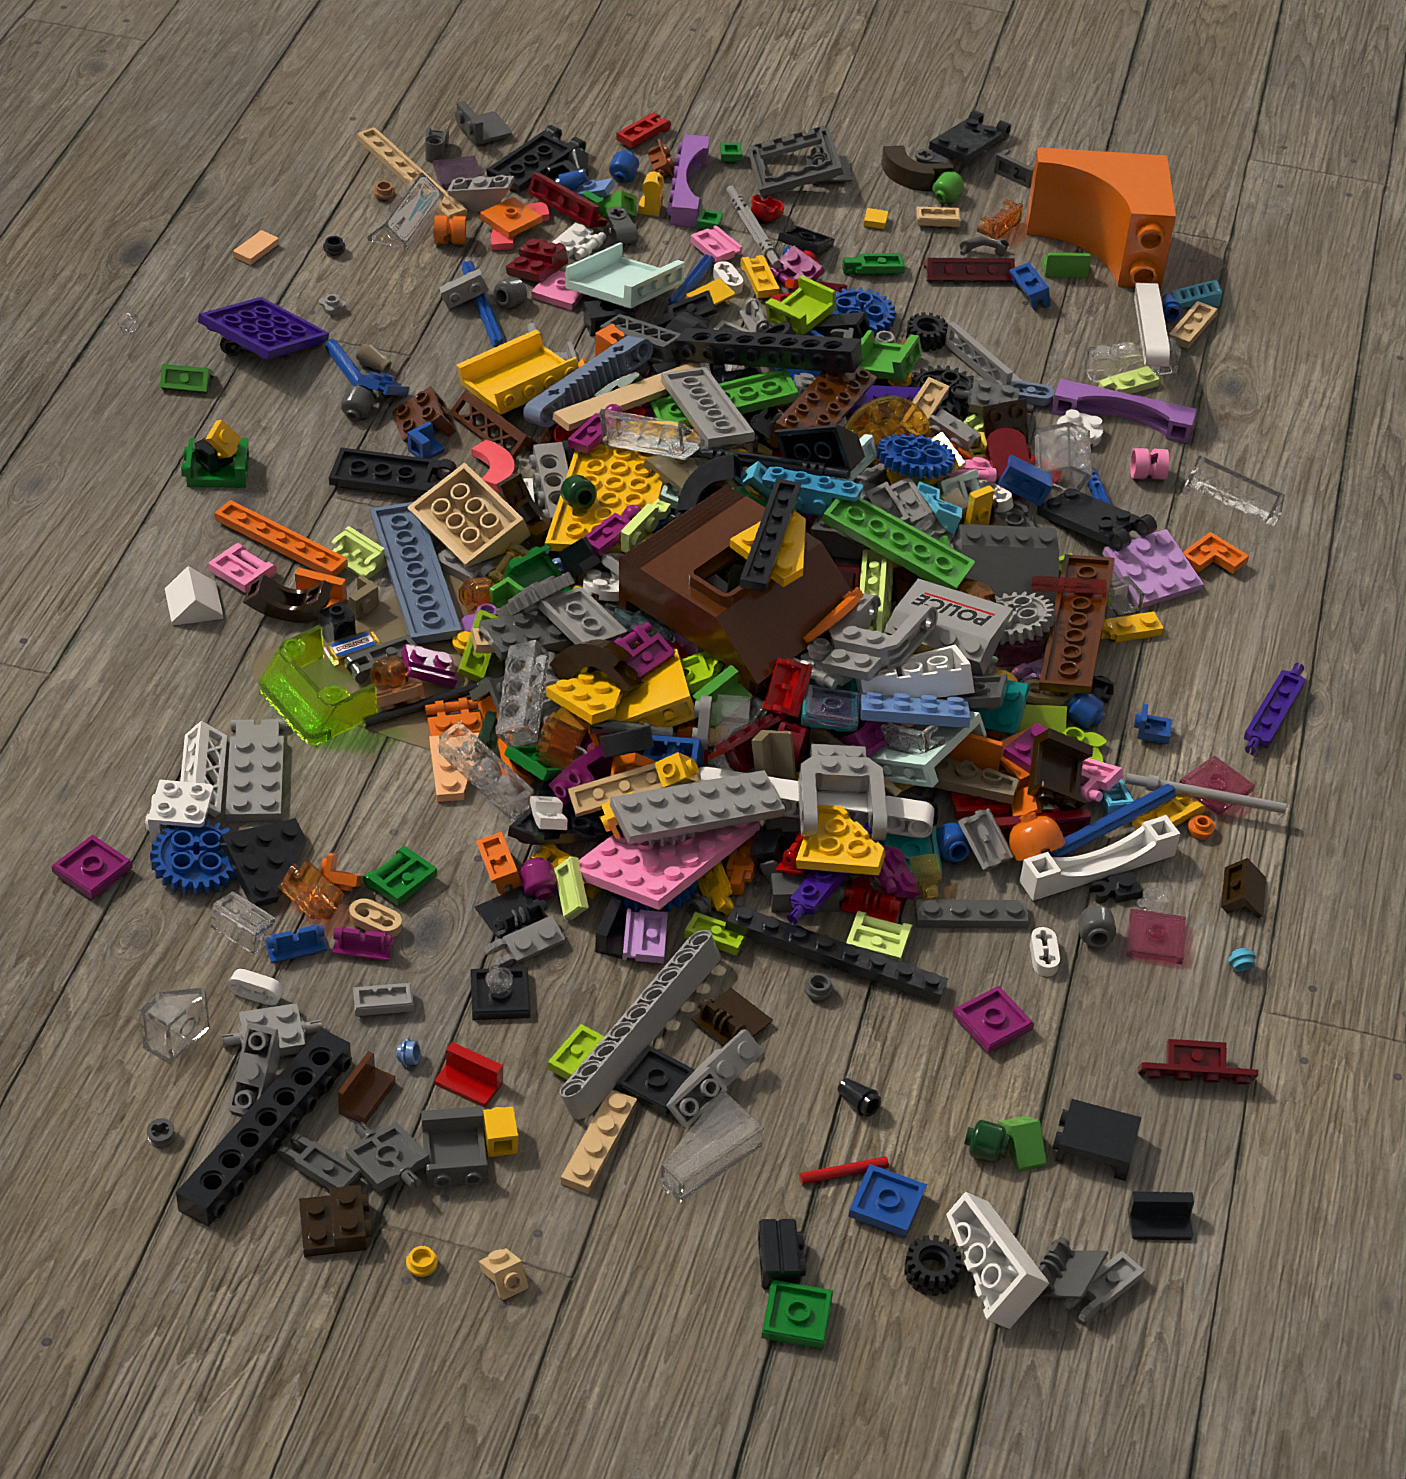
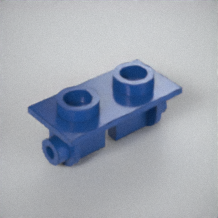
M317 924L297 929L296 934H292V931L278 934L273 933L271 937L266 938L264 941L271 963L327 951L323 938L325 936L323 926H317Z

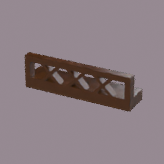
M466 389L449 412L484 440H489L496 444L501 442V446L506 450V441L516 439L518 442L509 452L514 460L524 446L533 451V445L538 444ZM467 402L470 406V414L461 416L459 412ZM485 416V425L476 427V417ZM500 427V437L491 439V429Z

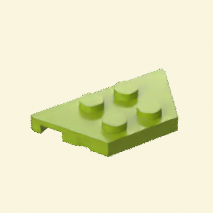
M706 651L681 659L690 694L698 692L718 676L724 663Z

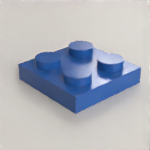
M870 1164L849 1209L848 1217L906 1237L925 1195L927 1184Z

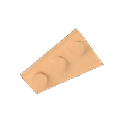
M482 732L429 736L437 802L464 800L471 779V771L477 759V752L483 740Z

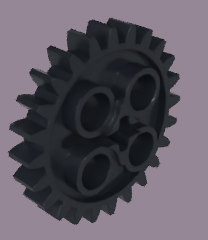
M938 365L937 369L929 366L928 371L921 368L920 373L914 372L913 377H911V384L908 387H922L928 377L950 386L949 392L940 404L938 412L943 409L957 419L960 418V414L968 417L969 404L967 400L954 398L956 388L970 391L974 380L973 375L967 376V371L958 372V367L950 370L949 365L945 369Z

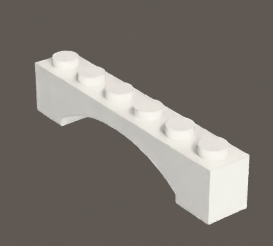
M1165 815L1143 822L1139 829L1127 837L1094 852L1072 857H1051L1048 852L1024 859L1020 883L1034 901L1106 878L1110 875L1175 856L1180 832Z

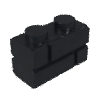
M761 1219L759 1221L758 1248L761 1287L763 1289H770L771 1280L799 1284L800 1276L806 1275L805 1257H799V1250H803L804 1245L803 1231H797L795 1219H780L779 1221L776 1219Z

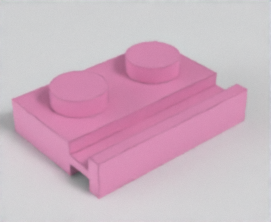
M716 225L713 226L712 230L705 229L691 235L690 243L702 253L713 256L714 263L734 258V254H742V246Z

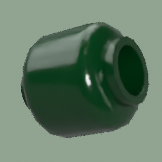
M577 474L571 475L562 483L561 496L563 501L569 506L581 511L590 508L594 504L597 490L591 481Z
M979 1120L974 1128L968 1127L964 1145L970 1146L969 1153L971 1157L996 1163L1000 1157L1005 1158L1010 1135L1006 1134V1128L1001 1124Z

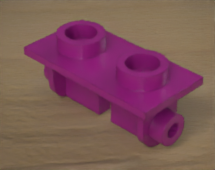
M341 926L334 930L333 938L336 940L332 954L389 961L394 938H392V935H387V932L366 930L365 934H361L359 929Z

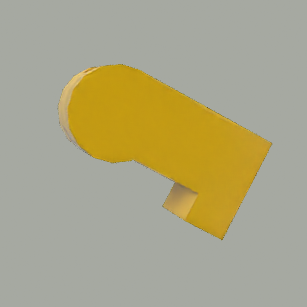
M649 172L642 186L645 196L641 197L638 214L659 217L663 207L664 178L658 172Z

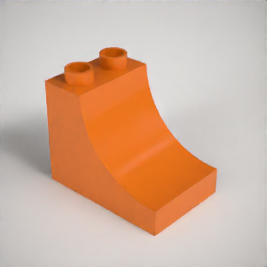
M1037 147L1025 220L1027 235L1059 239L1090 252L1109 268L1119 287L1135 288L1136 283H1158L1159 289H1161L1176 219L1168 157L1166 155Z

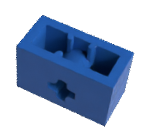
M652 735L654 747L645 749L643 756L658 762L679 752L693 758L698 768L703 766L705 750L700 739Z

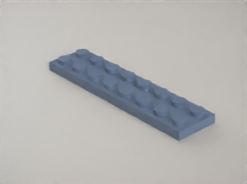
M413 502L370 508V517L379 545L385 548V564L407 633L411 639H413L415 644H424L453 639L454 636H458L462 629L429 531L407 508Z

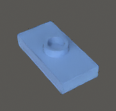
M613 178L599 181L589 180L573 192L582 196V193L590 191L600 198L607 197L614 188L615 182Z

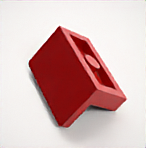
M451 1042L446 1049V1065L435 1078V1085L477 1105L486 1107L503 1084V1065Z

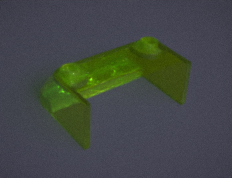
M320 625L282 642L259 678L260 693L285 719L297 735L310 745L321 744L363 723V717L378 713L376 686L374 683L351 694L339 685L328 686L320 690L301 669L324 658L322 627Z

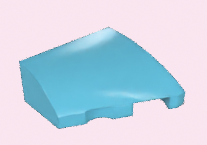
M919 481L917 489L928 503L939 523L945 530L954 535L962 518V508L940 500V489Z

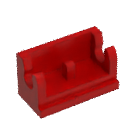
M777 658L762 709L778 715L783 713L784 717L798 718L813 666L788 658L787 660Z

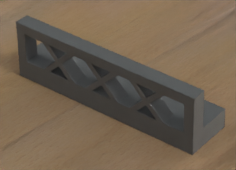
M618 314L600 326L602 330L614 324L617 329L624 333L625 337L630 335L649 339L653 345V352L648 361L654 363L674 361L672 348L676 346V339L681 333L622 314Z

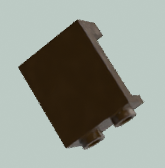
M1051 728L1035 736L1027 794L1037 798L1040 802L1060 807L1062 811L1076 810L1086 805L1087 799L1079 796L1082 765L1084 760L1093 756L1094 746Z

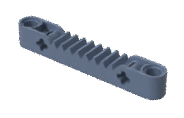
M630 335L624 337L530 400L523 412L525 421L546 428L553 426L557 423L553 420V413L555 411L580 403L582 400H588L589 396L595 395V391H600L601 387L608 385V382H613L614 378H620L621 375L628 374L647 362L653 352L651 341Z

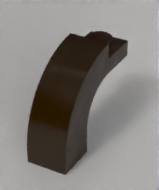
M904 145L883 146L881 160L883 171L892 181L903 187L919 191H932L933 184L944 172H953L954 167L952 163L926 164L911 159L907 155Z
M516 472L496 485L502 498L524 519L530 536L525 540L532 548L536 546L541 548L545 545L552 521L547 519L536 506L521 474Z
M263 574L250 582L243 603L275 619L294 623L312 622L319 619V611L330 602L331 596L329 594L333 585L323 580L309 589L298 590L285 587Z
M595 639L570 646L561 651L549 664L562 680L578 677L579 674L586 673L590 667H596L602 670L623 694L638 690L644 683L638 677L637 671L627 664L633 656L620 645L607 640Z

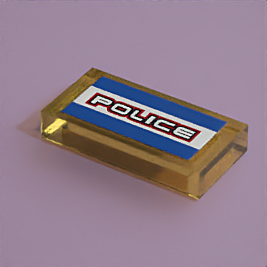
M372 629L324 644V652L334 667L344 664V660L348 656L381 643Z

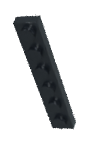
M776 478L740 578L741 588L766 592L801 493L802 483Z

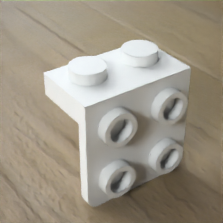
M159 780L156 793L152 796L150 813L147 814L145 820V829L150 833L151 842H156L157 834L163 835L164 827H167V825L198 828L204 826L213 795V786L204 783Z

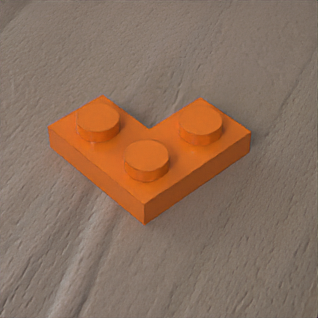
M1209 532L1183 552L1193 569L1198 573L1214 562L1234 574L1246 565L1249 559L1248 554L1212 532Z

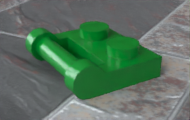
M402 846L396 851V855L374 872L369 871L362 877V881L368 889H375L399 906L437 877V868L408 847ZM401 864H404V865H402L399 869H397L395 872H393L391 875H389L387 878H385V879L383 880V878H384L385 876H387L389 873H391L393 870H395V869H396L397 867H399Z

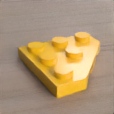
M795 510L771 576L782 587L803 576L806 518ZM760 522L730 538V547L746 560Z
M602 670L582 673L578 677L569 680H559L556 684L546 687V697L591 725L614 718L616 707L619 706L622 699L621 690Z
M817 805V834L813 837L804 836L796 858L797 868L879 875L885 858L884 848L878 842L875 843L869 837V833L857 821L854 822L842 806Z

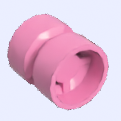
M1133 448L1130 461L1131 478L1146 479L1150 476L1153 480H1166L1169 472L1168 450L1153 449L1152 452H1149L1147 448Z

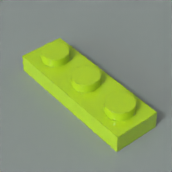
M479 609L472 628H479L480 621L499 617ZM471 632L457 674L479 682V679L485 676L492 653H475Z

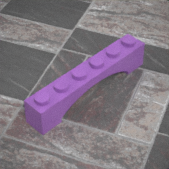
M685 134L683 143L679 142L674 178L672 179V190H670L667 216H671V225L696 227L699 197L691 192L687 183L697 169L707 166L710 137Z
M1064 379L1059 381L1052 407L1053 414L1062 416L1066 415L1068 410L1074 409L1079 413L1113 415L1131 419L1160 431L1166 436L1165 439L1187 444L1197 410Z

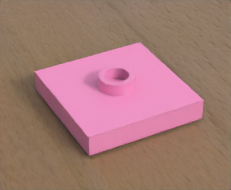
M557 270L536 285L532 290L531 298L573 310L585 294L565 288V272Z

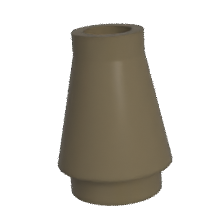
M363 344L356 354V359L361 365L381 371L382 373H387L391 368L392 362L372 344Z

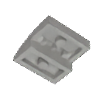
M909 477L891 486L888 482H885L865 492L871 504L911 526L933 518L931 508L917 489L913 480Z

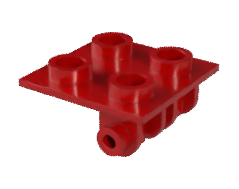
M855 873L851 885L846 887L845 900L841 910L857 914V911L866 912V916L895 923L905 898L895 897L894 893H887L885 887L880 885L877 875Z

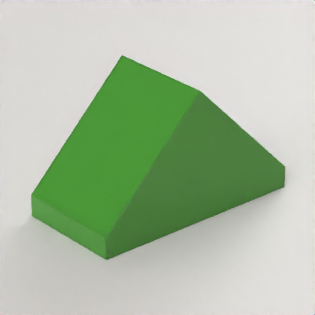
M1022 1116L998 1121L997 1124L1005 1126L1006 1134L1010 1135L1008 1151L1017 1172L1046 1166V1156L1039 1120Z

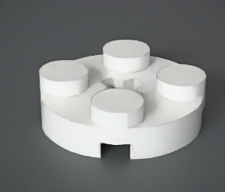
M1071 409L1057 421L1055 434L1056 436L1059 435L1061 437L1060 442L1068 447L1086 449V445L1091 444L1094 447L1102 439V419L1098 416L1079 413L1077 410Z
M595 569L587 570L586 577L583 579V589L591 596L592 593L599 594V600L619 601V576Z

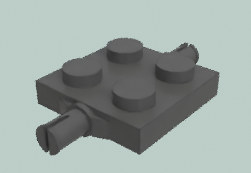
M974 379L970 391L956 388L954 398L967 400L969 404L968 412L983 415V406L1019 399L1018 388ZM1027 404V413L1032 414L1033 404Z
M364 1122L360 1123L361 1126L357 1124L355 1132L362 1139L357 1144L346 1149L345 1153L347 1160L362 1171V1175L378 1192L399 1181H404L411 1190H415V1186L418 1188L421 1180L414 1173L431 1164L429 1154L397 1122L376 1131H372Z

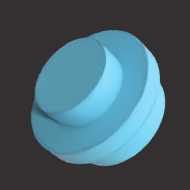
M1247 948L1237 949L1228 958L1229 966L1233 967L1235 972L1247 971L1255 966L1256 954Z

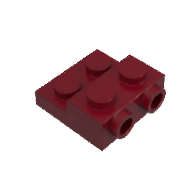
M530 239L526 244L518 248L520 257L515 258L513 262L505 267L507 275L541 282L569 262L566 247L562 243L555 244L552 242L548 243L545 239Z

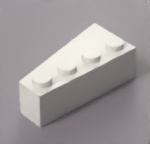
M956 645L911 655L900 667L886 669L883 666L870 681L856 679L860 700L861 693L867 694L868 691H879L883 695L894 696L895 693H906L910 697L921 698L922 695H933L940 698L975 693L971 664Z
M965 1192L946 1215L958 1246L963 1248L966 1260L964 1262L967 1270L973 1274L976 1282L974 1288L977 1296L983 1300L985 1306L983 1312L986 1320L1010 1329L1049 1285V1281L991 1204L984 1199Z

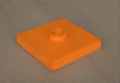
M511 197L480 212V219L508 239L542 223V216L515 197Z

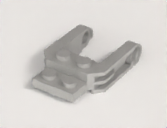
M864 593V596L847 616L829 629L833 651L822 662L823 672L870 681L883 666L886 669L902 666L934 630L938 619L937 609L933 606L919 605L893 635H887L880 631L867 630L871 625V621L876 617L878 608L881 607V600L877 595Z
M811 744V757L801 763L798 780L801 836L813 837L817 834V788L829 791H866L869 828H872V839L885 840L887 835V808L883 768L870 758H866L865 747Z

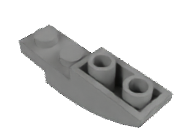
M747 1029L741 1030L722 1049H716L685 1080L666 1106L682 1127L687 1129L728 1090L726 1087L761 1056L764 1051Z

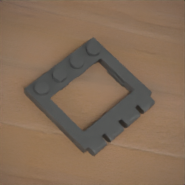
M819 126L809 129V133L801 131L790 134V138L786 139L785 136L769 140V144L761 142L751 145V148L747 149L761 197L771 196L777 192L793 190L799 186L814 184L817 181L833 179L843 175V169L829 127ZM818 144L822 145L825 157L828 159L820 165L811 164L804 166L798 171L789 170L782 172L781 175L776 177L766 176L765 173L767 172L763 161L767 158Z

